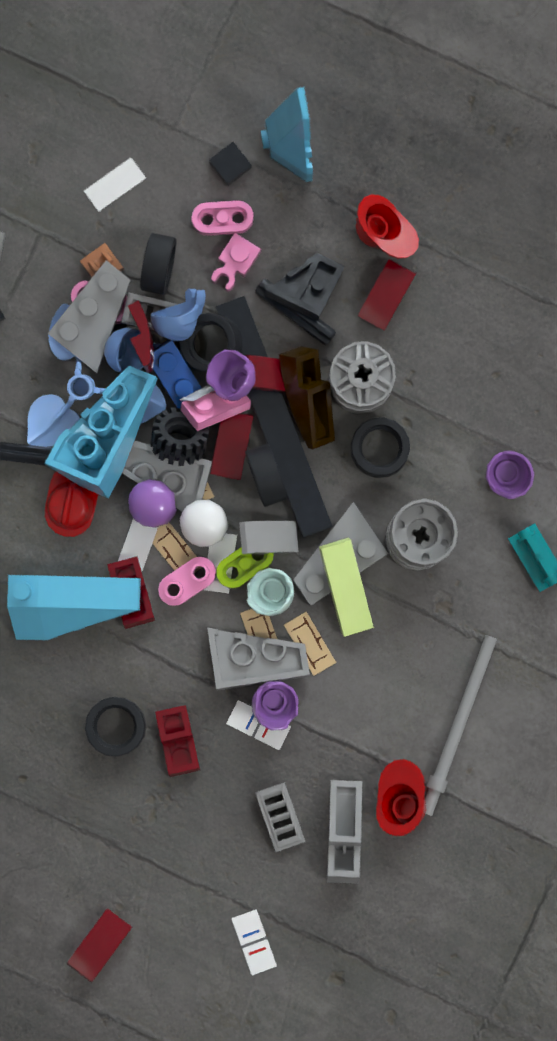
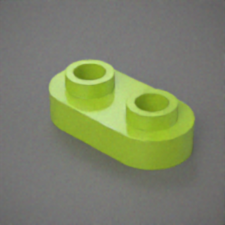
M240 547L219 563L217 578L226 588H238L251 580L258 571L268 568L273 561L274 553L264 554V558L261 561H255L252 558V554H242V547ZM230 567L236 568L239 572L235 579H230L226 575Z

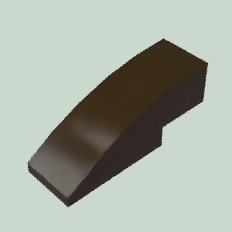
M301 346L279 354L286 395L294 419L308 449L313 450L334 442L331 388L329 381L321 380L319 350Z

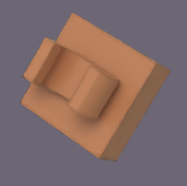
M105 243L80 260L91 278L106 260L119 271L124 270Z

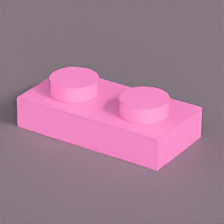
M214 390L195 401H183L181 411L196 431H199L249 410L251 400L247 395L238 401L225 400L216 395Z

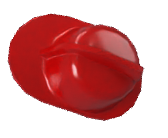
M371 194L362 199L358 205V217L356 218V232L360 240L365 245L372 248H380L387 255L397 259L408 258L414 255L418 249L419 238L411 223L383 196Z
M55 472L50 482L45 504V519L48 526L55 533L64 537H75L84 533L90 527L94 518L98 494L79 486L60 473Z
M405 759L394 760L386 765L379 779L376 819L380 828L393 836H404L414 831L426 813L424 776L420 768L411 761Z

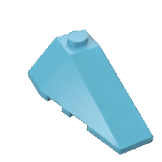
M304 87L297 88L265 120L266 130H261L260 132L263 149L269 148L271 158L304 181L309 182L313 179L312 162L309 163V158L312 157L310 120Z
M128 366L103 391V396L90 409L87 407L80 414L82 417L69 430L66 428L59 435L45 464L79 486L109 499L125 467L157 377Z
M8 575L7 608L16 640H50L72 631L84 629L87 626L139 611L141 579Z

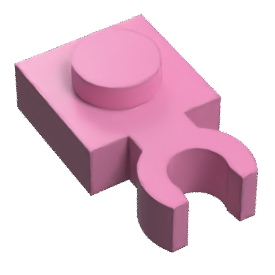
M234 233L218 258V261L223 263L224 267L214 271L211 278L212 282L215 284L220 276H226L229 282L225 290L227 292L231 291L235 285L236 273L245 277L260 254L261 249Z

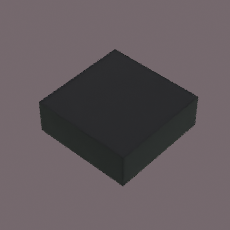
M234 142L209 159V163L227 186L252 168L251 163Z

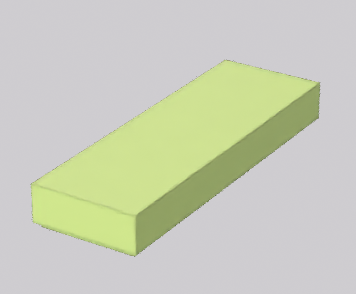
M345 538L319 546L342 635L346 637L374 628L351 539Z

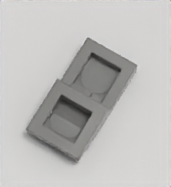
M249 521L239 523L242 554L299 552L296 521Z

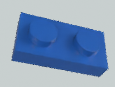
M168 340L154 349L153 370L175 406L179 409L183 402L180 399L201 389V386L172 340Z

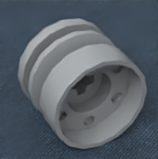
M353 342L343 347L334 357L328 377L333 399L344 410L356 414L370 413L380 408L389 398L396 379L395 364L388 352L381 346L371 342ZM358 369H363L364 373H370L367 382H362L361 378L355 379Z
M428 499L411 501L402 507L387 525L385 535L387 551L396 563L406 569L415 571L430 569L449 556L455 547L458 535L456 520L449 509L438 501ZM418 530L423 532L422 538L426 539V541L423 540L419 544L415 542L416 537L412 535Z

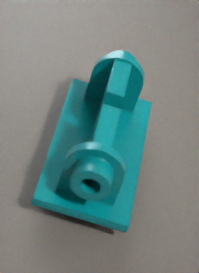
M535 523L508 538L539 592L557 583V559Z

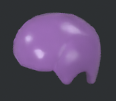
M223 350L216 354L209 363L206 381L212 386L215 394L229 401H238L248 395L256 382L255 367L243 354L235 350Z
M506 450L494 455L487 464L486 479L494 493L507 499H515L525 495L533 485L534 470L530 461L523 454Z
M149 479L140 482L132 488L129 494V511L134 520L142 526L157 528L166 525L176 514L175 494L161 481Z
M282 681L264 683L256 690L252 697V713L257 722L271 731L287 729L289 723L298 715V696L293 687Z

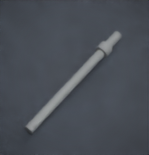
M485 635L434 776L430 775L426 785L429 789L425 797V814L430 816L433 815L440 793L445 792L448 781H445L497 641L494 637Z

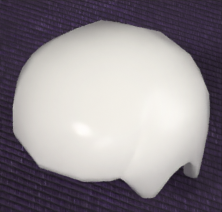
M196 500L186 506L180 516V526L184 537L191 544L199 547L213 546L223 539L228 530L229 524L223 508L211 500Z

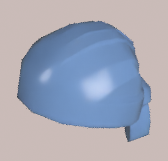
M188 288L185 292L186 302L151 313L152 327L155 332L172 341L188 339L195 330L199 315L202 314L206 296L205 290Z
M129 327L122 328L113 332L107 339L104 356L108 365L114 371L122 373L128 366L139 370L144 367L130 340L141 334L139 330ZM153 343L154 349L161 345L160 343Z

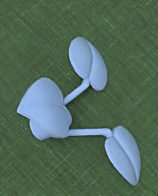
M62 304L52 319L49 331L70 305ZM50 335L49 345L53 354L58 359L66 361L73 357L76 358L75 376L71 377L67 384L70 396L66 404L61 397L49 394L37 398L31 405L28 413L27 442L33 446H54L59 435L66 428L69 430L80 419L79 415L70 409L75 399H88L94 393L103 394L105 388L95 387L94 380L90 376L82 374V361ZM156 384L141 424L166 409L164 396Z

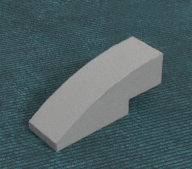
M331 780L328 883L359 884L362 781Z

